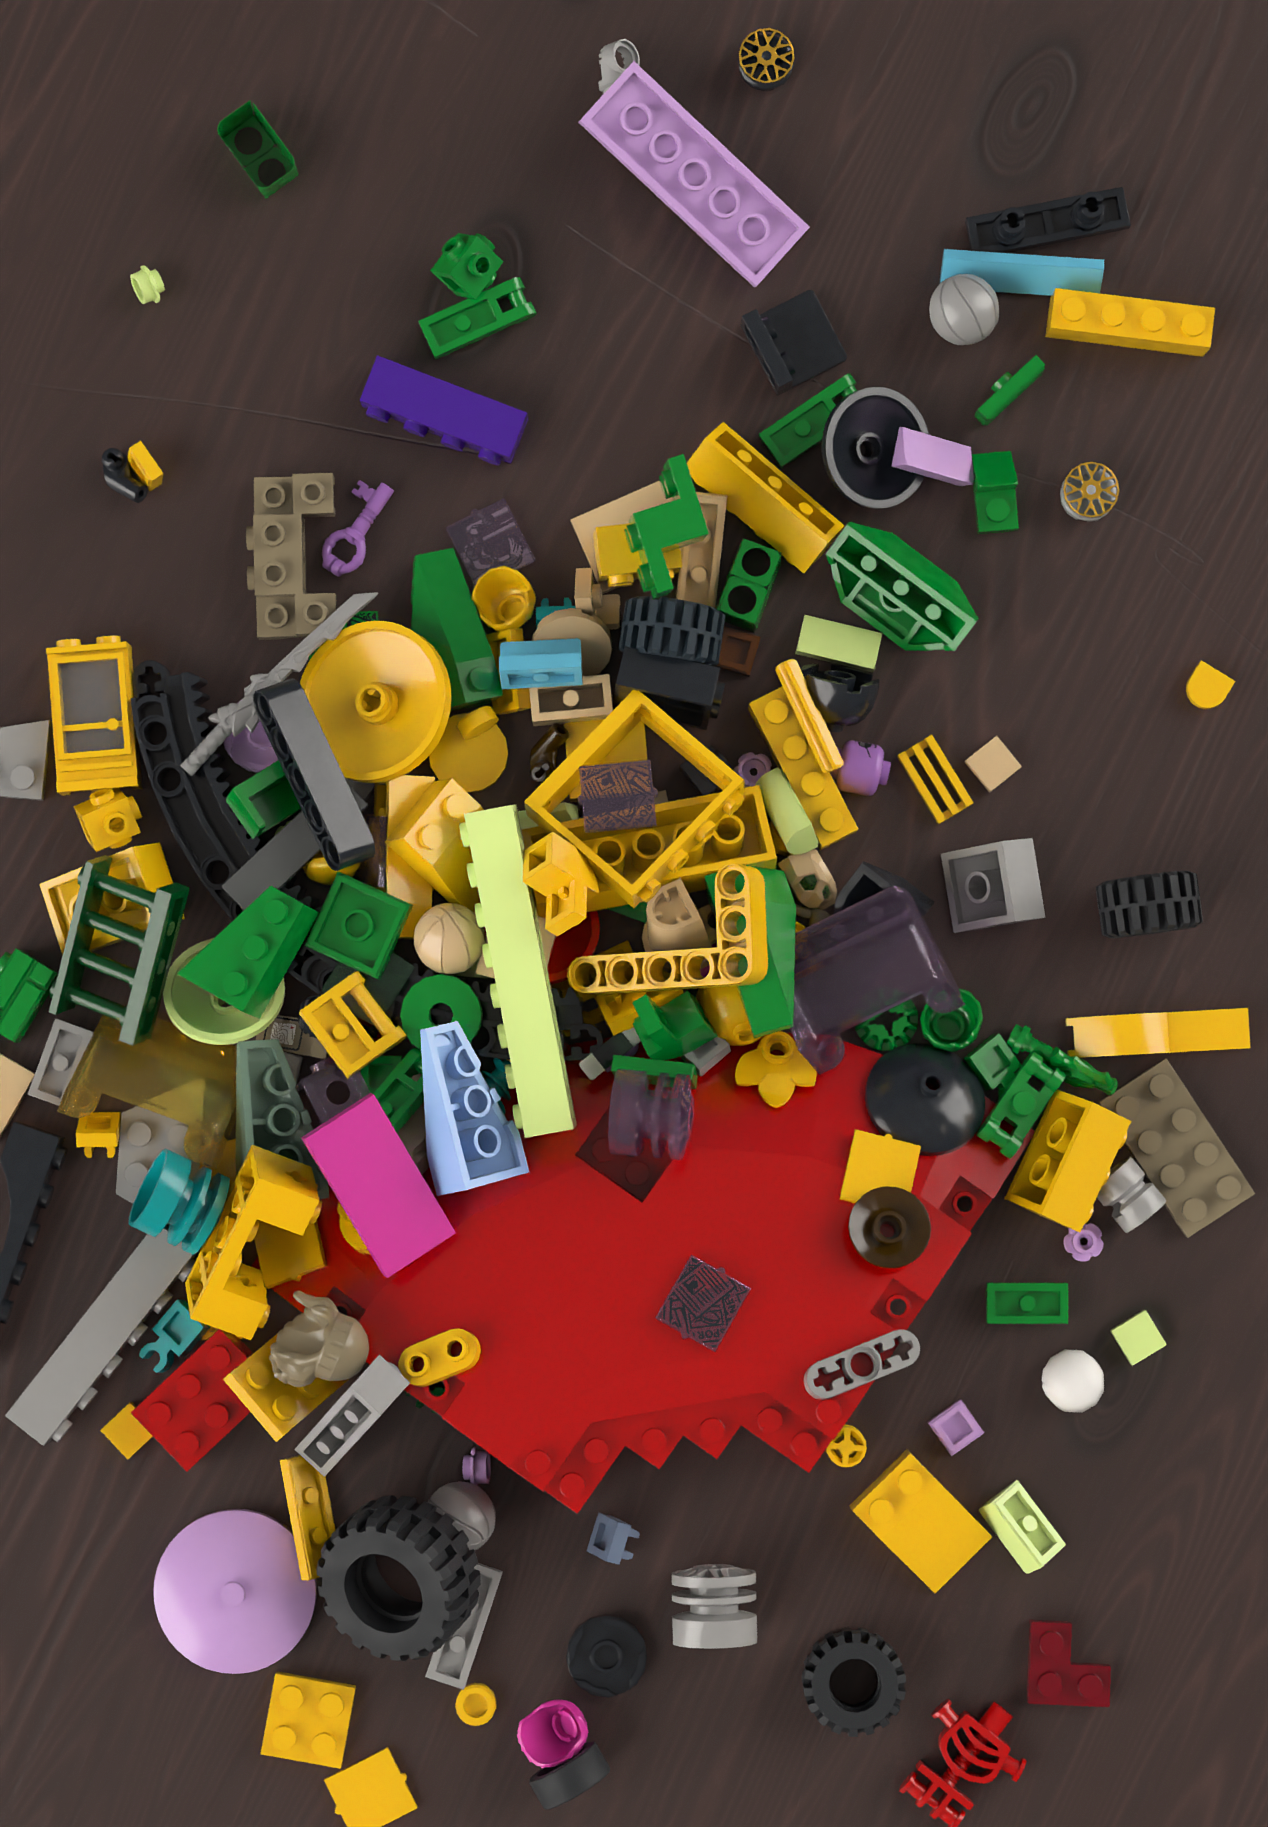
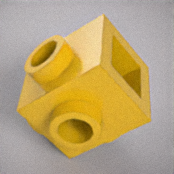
M119 788L97 790L89 796V800L74 806L87 841L96 852L107 847H122L132 841V836L141 833L136 820L142 818L139 807L133 796L126 797Z

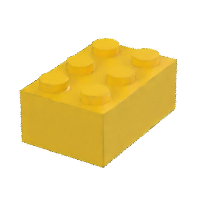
M1056 1090L1048 1102L1004 1199L1080 1233L1084 1224L1092 1216L1093 1204L1101 1187L1105 1185L1110 1176V1167L1118 1150L1127 1139V1130L1131 1121L1094 1102Z

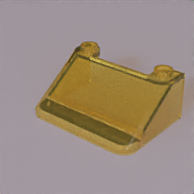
M102 1015L67 1085L57 1112L74 1118L86 1117L96 1109L102 1093L188 1124L189 1127L184 1137L185 1153L196 1163L210 1168H217L236 1119L237 1047L230 1044L214 1045L197 1041L185 1035L173 1023L156 1018L152 1038L132 1046L119 1041L122 1029L120 1021Z

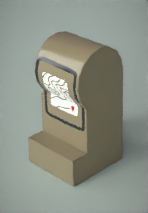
M277 1015L275 1020L256 1036V1040L279 1039L285 1052L329 1060L330 1055L317 1038L309 1037L308 1033L304 1034L303 1029L299 1028L298 1018Z

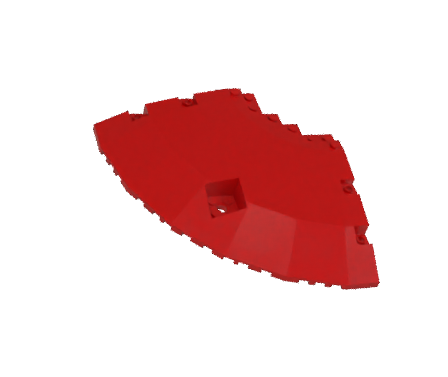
M787 1033L796 1042L798 1052L812 1059L817 1075L815 1086L802 1087L795 1085L794 1093L790 1100L779 1108L772 1107L763 1100L759 1093L758 1085L738 1086L735 1081L738 1061L743 1054L758 1049L761 1039L744 1046H730L731 1052L701 1077L698 1075L696 1089L685 1088L684 1093L666 1092L661 1090V1085L645 1084V1088L642 1089L625 1087L620 1084L621 1081L615 1079L612 1071L607 1073L605 1070L595 1079L591 1080L579 1066L582 1060L565 1061L577 1126L572 1130L525 1138L523 1128L518 1129L529 1169L528 1173L440 1196L436 1195L430 1167L421 1174L456 1233L389 1278H386L371 1255L358 1252L343 1237L339 1225L340 1215L337 1211L339 1200L328 1184L329 1198L319 1199L322 1201V1207L317 1218L327 1266L301 1276L300 1281L290 1280L271 1289L302 1313H304L305 1306L293 1297L294 1292L298 1290L315 1297L329 1298L336 1306L344 1307L347 1311V1316L355 1318L361 1323L368 1335L369 1354L366 1362L369 1365L380 1355L387 1362L398 1367L401 1354L411 1345L451 1329H463L472 1333L480 1344L479 1360L471 1369L442 1380L441 1382L445 1385V1392L442 1395H433L430 1392L429 1386L419 1387L409 1384L404 1391L441 1415L443 1420L541 1491L547 1492L577 1514L625 1446L660 1469L682 1436H685L718 1459L739 1427L743 1426L810 1473L874 1381L830 1399L819 1400L809 1395L805 1389L804 1375L807 1369L818 1361L895 1330L908 1329L971 1236V1229L991 1200L995 1198L1035 1131L1033 1129L1029 1130L1022 1145L1011 1159L1000 1153V1147L990 1140L985 1142L976 1134L966 1145L951 1153L938 1156L919 1155L911 1193L921 1201L927 1210L931 1224L930 1239L924 1252L914 1262L900 1268H882L869 1263L855 1250L850 1240L848 1222L852 1208L856 1203L839 1198L854 1131L860 1130L882 1136L868 1115L865 1104V1086L872 1068L883 1054L832 1036ZM597 1040L570 1044L564 1056H571V1047L576 1046L583 1047L584 1053H590V1046L597 1045ZM640 1041L638 1051L632 1057L651 1059L648 1057ZM773 1050L770 1052L775 1056L784 1055V1053L780 1050ZM680 1057L665 1060L686 1063ZM925 1083L929 1089L937 1090V1087L933 1084ZM516 1088L508 1090L511 1096L510 1101L503 1097L500 1100L505 1107L507 1121L513 1120L515 1124L513 1105L518 1104ZM985 1097V1113L981 1125L995 1106V1103ZM1004 1120L1001 1121L999 1126L1008 1134L1014 1128ZM637 1133L643 1138L644 1149L641 1154L630 1157L622 1152L620 1142L624 1135ZM961 1196H968L972 1201V1206L968 1211L962 1212L957 1207V1201ZM889 1224L880 1226V1232L883 1236H894L892 1226ZM257 1257L251 1267L261 1270L259 1258ZM692 1258L698 1260V1262L693 1263ZM689 1262L690 1265H697L700 1262L702 1263L699 1267H697L693 1272H691L688 1276H686L678 1283L682 1274L684 1276V1273L689 1272V1267H695L688 1266ZM704 1266L712 1273V1275L719 1281V1283L725 1288V1290H723L722 1287L715 1281V1279L707 1272ZM701 1268L707 1273V1275L714 1281V1283L721 1289L722 1292H720L717 1289V1287L709 1280V1278L702 1272ZM712 1269H714L717 1272V1274L725 1281V1283L729 1286L728 1288L712 1271ZM697 1271H700L702 1273V1275L709 1281V1283L717 1290L719 1295L712 1289V1287L705 1281V1279ZM693 1274H696L706 1286L693 1296L682 1283ZM694 1276L688 1282H686L687 1284H690V1282H692L693 1280H697L698 1287L693 1289L694 1293L703 1286V1284L696 1278V1276ZM727 1277L733 1280L737 1286L738 1292L735 1289L729 1293L731 1296L724 1300L729 1303L728 1300L732 1302L731 1299L734 1301V1303L726 1305L725 1302V1308L729 1314L727 1318L732 1317L728 1321V1326L726 1325L722 1300L715 1304L720 1305V1307H711L709 1310L722 1309L724 1325L690 1329L688 1313L690 1312L686 1307L689 1334L687 1333L681 1309L676 1311L682 1327L679 1326L678 1328L676 1324H672L675 1321L678 1324L674 1310H672L674 1319H671V1323H669L670 1300L668 1299L669 1297L673 1298L672 1300L677 1299L675 1295L670 1296L673 1294V1291L698 1317L734 1287ZM679 1286H681L685 1290V1292L692 1298V1300L699 1306L701 1310H699L694 1305V1303L687 1297V1295L680 1289ZM704 1288H706L714 1298H712ZM676 1289H678L684 1295V1297L692 1304V1306L698 1311L697 1313L679 1294V1292ZM747 1290L746 1293L738 1295L741 1303H739L736 1294ZM701 1291H703L710 1298L711 1301H709ZM698 1293H700L708 1303H706V1302L699 1296ZM695 1296H697L705 1306H703ZM895 1299H902L906 1305L904 1312L898 1315L893 1314L890 1310L891 1302ZM680 1301L672 1302V1308L683 1307ZM735 1304L736 1306H735V1308H734L733 1310H736V1311L733 1312V1313H730V1311H731L732 1308H729V1309H728V1307ZM664 1306H665V1320L663 1319V1307H664ZM716 1311L715 1313L720 1318V1322L717 1324H722L720 1311ZM706 1312L702 1315L703 1317L718 1320V1317L711 1312ZM690 1314L691 1322L695 1318L692 1314ZM696 1320L691 1324L692 1327L708 1325L702 1321L695 1323ZM704 1320V1321L707 1322V1323H715V1322H717V1321L709 1322V1321H707V1320ZM717 1329L719 1330L720 1337H714L713 1335L711 1338H707L705 1336L707 1330H711L713 1334L717 1332ZM698 1331L700 1332V1334H702L701 1331H703L704 1339L698 1338ZM897 1338L894 1339L895 1346L880 1353L879 1345L873 1346L881 1356L882 1369L885 1366L884 1360L891 1357L900 1343ZM720 1339L718 1342H708V1343L702 1342V1341ZM455 1342L451 1346L450 1352L453 1357L459 1356L462 1352L460 1342ZM865 1353L855 1354L851 1359L852 1371L861 1377L868 1376L873 1370L872 1359ZM422 1357L416 1358L413 1362L414 1371L419 1372L424 1367ZM841 1360L835 1361L840 1369L830 1374H824L822 1369H818L819 1376L813 1380L816 1387L823 1386L826 1392L830 1391L829 1384L843 1376L844 1384H850V1381L842 1371Z

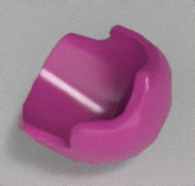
M562 1699L542 1703L519 1722L517 1730L521 1751L525 1753L529 1762H533L541 1768L558 1766L576 1756L582 1750L588 1737L587 1722L580 1708L574 1703Z

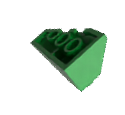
M454 548L415 555L411 590V630L425 638L436 649L446 666L451 684L452 701L450 712L490 704L503 696V691L494 655Z
M751 866L761 872L765 882L768 969L764 979L759 983L737 986L753 1037L758 1038L792 1028L794 1025L796 905L784 871ZM717 873L705 876L707 899L715 923V877ZM742 873L735 880V889L738 893L742 891L745 884ZM743 914L738 918L736 924L739 934H742L746 928L747 922ZM745 956L738 963V970L741 976L748 969V961Z

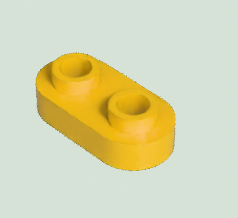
M451 1329L406 1348L400 1356L398 1367L402 1376L410 1384L426 1387L471 1369L479 1360L480 1344L472 1333L463 1329ZM455 1342H460L462 1352L459 1356L453 1357L450 1352L451 1346ZM422 1357L424 1367L421 1371L415 1372L413 1362L416 1358Z

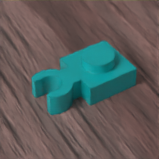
M177 1299L152 1329L160 1338L156 1342L146 1344L141 1349L139 1356L142 1359H149L157 1351L160 1355V1361L153 1370L156 1373H164L171 1368L174 1361V1353L178 1357H186L211 1326L190 1319L188 1303L184 1299Z

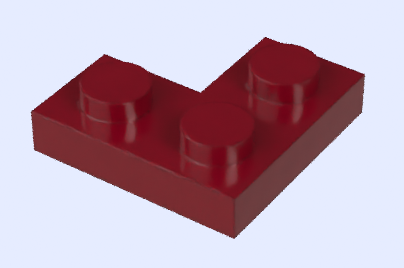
M1030 1620L1027 1703L1110 1707L1111 1666L1109 1664L1071 1662L1072 1623L1069 1621Z

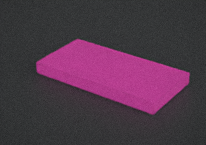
M369 1093L301 1137L384 1277L389 1278L456 1233L374 1094Z

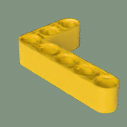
M732 863L724 865L719 869L715 877L717 947L582 956L571 962L568 968L567 977L569 984L574 990L581 993L615 994L745 986L759 983L764 979L768 969L765 882L763 875L754 867ZM742 873L745 884L742 891L738 893L735 889V880ZM743 914L747 923L744 932L739 934L736 924L738 918ZM745 956L748 961V969L741 976L738 970V963ZM704 959H707L710 969L708 975L703 978L700 972V965ZM669 961L672 972L670 977L665 980L662 973L663 966ZM631 963L634 969V976L628 983L625 971ZM594 966L597 975L595 982L591 985L588 973L591 967Z

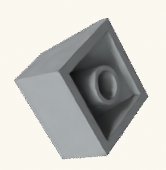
M1033 838L999 841L941 854L954 933L1046 918Z

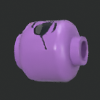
M848 740L842 748L837 747L843 760V766L831 772V776L833 779H836V786L839 790L872 796L876 792L878 784H887L891 762L883 760L884 752L881 746Z

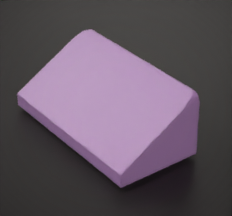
M899 427L892 467L958 486L973 485L974 473L971 447L905 427Z

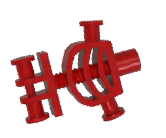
M950 1699L942 1702L932 1712L931 1716L934 1719L938 1717L946 1726L939 1735L938 1746L949 1768L941 1776L922 1760H919L916 1768L930 1779V1782L925 1786L916 1779L917 1773L912 1771L899 1788L902 1794L908 1792L916 1799L915 1805L919 1808L924 1806L925 1803L929 1804L932 1807L929 1816L933 1819L941 1818L948 1824V1827H957L966 1814L962 1809L958 1812L949 1805L953 1798L969 1811L974 1806L973 1801L955 1787L960 1777L971 1782L986 1784L993 1781L1000 1770H1003L1012 1775L1011 1780L1017 1782L1026 1766V1759L1021 1758L1019 1761L1008 1755L1011 1748L1008 1743L999 1737L1013 1716L995 1701L980 1720H977L967 1711H963L958 1716L950 1707L952 1704ZM971 1726L975 1729L976 1733L973 1734L969 1727ZM961 1727L969 1739L966 1746L962 1744L956 1732ZM950 1737H952L955 1746L960 1752L954 1760L947 1752V1744ZM981 1751H984L996 1757L995 1759H988L978 1755ZM973 1763L988 1770L976 1773L970 1772L967 1769ZM938 1787L945 1791L939 1800L932 1796Z

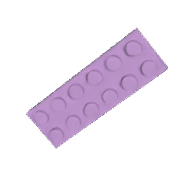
M635 61L629 65L578 122L753 287H756L810 228Z

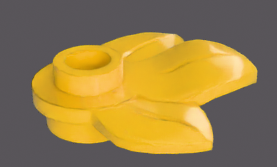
M778 1031L764 1036L758 1044V1049L742 1055L736 1067L735 1081L738 1086L758 1085L759 1093L763 1100L770 1106L779 1108L790 1100L794 1093L795 1085L802 1087L815 1086L817 1073L812 1059L798 1052L794 1039L789 1034ZM773 1050H780L784 1053V1055L775 1056L770 1052Z

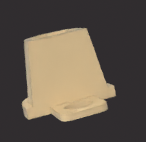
M681 878L662 886L657 894L647 903V921L644 924L642 934L645 952L712 948L711 945L717 943L716 929L708 924V920L712 915L710 905L708 904L697 910ZM707 959L702 961L700 969L709 966ZM667 961L663 966V970L671 973V964Z

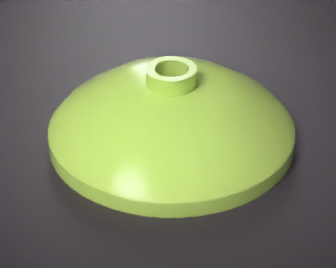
M212 938L190 947L173 962L169 968L163 991L164 1004L173 1024L190 1038L214 1045L234 1044L258 1035L275 1020L284 1002V977L260 1019L246 1014L232 1005L221 1007L222 1004L227 1002L177 974L214 939Z

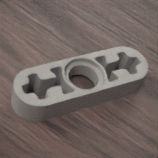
M895 1330L818 1361L810 1366L804 1375L805 1389L813 1398L819 1400L830 1399L904 1369L917 1360L920 1354L919 1341L913 1333L907 1330ZM895 1338L898 1339L900 1344L907 1342L910 1350L905 1353L906 1360L902 1361L899 1355L884 1360L888 1368L883 1370L881 1356L873 1346L879 1345L880 1353L895 1346ZM865 1353L872 1359L873 1370L868 1376L861 1377L852 1371L851 1359L855 1354ZM841 1360L842 1371L850 1381V1384H844L843 1376L829 1384L830 1391L826 1392L823 1386L816 1387L813 1380L819 1376L818 1369H822L824 1374H830L840 1369L835 1361Z

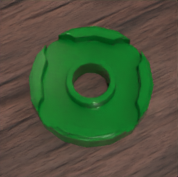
M439 974L425 977L411 987L403 999L400 1017L403 1031L414 1046L421 1050L420 1030L437 1026L431 1019V1011L439 1003L447 1004L451 1008L453 1013L451 1022L458 1021L471 1044L480 1031L483 1012L480 999L470 985L458 977Z

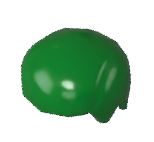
M948 987L942 993L930 997L920 1017L923 1036L934 1048L951 1052L962 1050L971 1045L976 1040L983 1023L980 1002L970 991L957 987Z

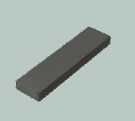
M349 785L362 813L368 807V804ZM303 811L221 886L243 911L269 886H273L278 890L281 889L321 851Z

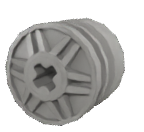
M705 1564L671 1572L672 1585L690 1588L672 1593L673 1602L690 1605V1611L672 1616L673 1645L687 1648L714 1649L743 1647L757 1643V1615L748 1611L738 1610V1604H745L756 1600V1591L738 1589L741 1586L755 1584L756 1571L737 1568L727 1564Z

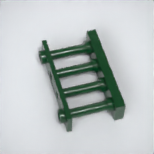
M104 855L86 861V864L79 872L78 885L80 888L58 976L50 988V998H52L49 1013L57 1015L75 1008V1005L78 1004L120 1021L122 1029L119 1041L134 1046L152 1038L190 888L175 882L157 888V891L153 893L109 876L112 858ZM104 891L147 907L149 913H151L147 929L144 931L100 914L99 909ZM94 929L139 946L141 954L138 966L132 968L89 951ZM85 966L129 983V987L132 990L128 1004L124 1006L81 989L80 985Z

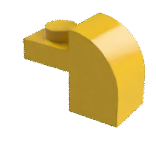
M551 832L524 850L523 882L547 897L545 929L559 936L586 919L587 901L599 894L596 875L585 856L574 845L554 832Z

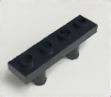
M1123 187L1088 192L1083 195L1017 208L1010 207L1002 211L967 217L965 220L971 251L1010 253L1126 230L1131 226Z

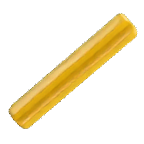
M789 659L775 667V671L821 771L830 773L843 766V760L820 711L814 705L807 689L806 680L797 661Z

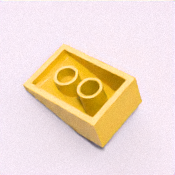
M453 778L434 781L386 839L385 843L449 903L463 905L475 913V904L481 902L478 887L472 888L469 882L467 863H472L473 859L470 846L464 847L462 844L459 823L465 822L464 814L484 809Z
M160 842L130 847L109 856L112 858L109 876L153 893L157 891V888L173 883ZM82 867L39 884L62 955L80 888L78 885V875ZM106 891L103 893L99 909L100 914L144 931L147 929L151 915L147 907ZM94 929L89 951L124 940Z
M908 1449L849 1505L852 1511L934 1593L946 1584L992 1538V1535Z

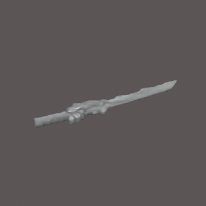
M379 593L353 594L268 674L251 675L250 680L252 682L244 689L245 697L238 704L229 703L228 706L218 708L217 713L208 717L210 721L218 723L216 728L208 734L206 739L194 749L180 766L193 776L231 733L236 737L246 727L252 733L260 721L254 708V692L284 681L292 672H300L305 666L308 657L325 641L336 639L345 624Z

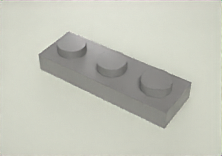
M480 1563L474 1567V1569L480 1571L481 1585L477 1589L479 1592L477 1604L471 1610V1615L440 1649L433 1652L425 1676L463 1690L503 1573L501 1570Z

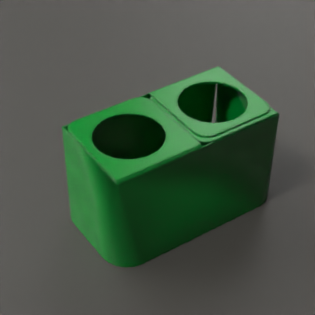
M250 100L220 121L217 129L219 136L240 165L247 166L243 169L265 198H268L299 175L293 156L254 103L252 109ZM242 128H255L262 135V146L256 153L246 155L237 150L234 140L237 132ZM276 159L284 165L286 174L270 186H266L259 180L258 168L263 161Z
M744 538L742 539L734 555L715 608L726 616V623L755 633V628L757 631L780 569L782 552ZM759 548L769 555L770 567L765 574L751 576L743 569L742 558L750 549ZM737 586H747L756 595V605L749 613L738 614L729 607L728 595Z

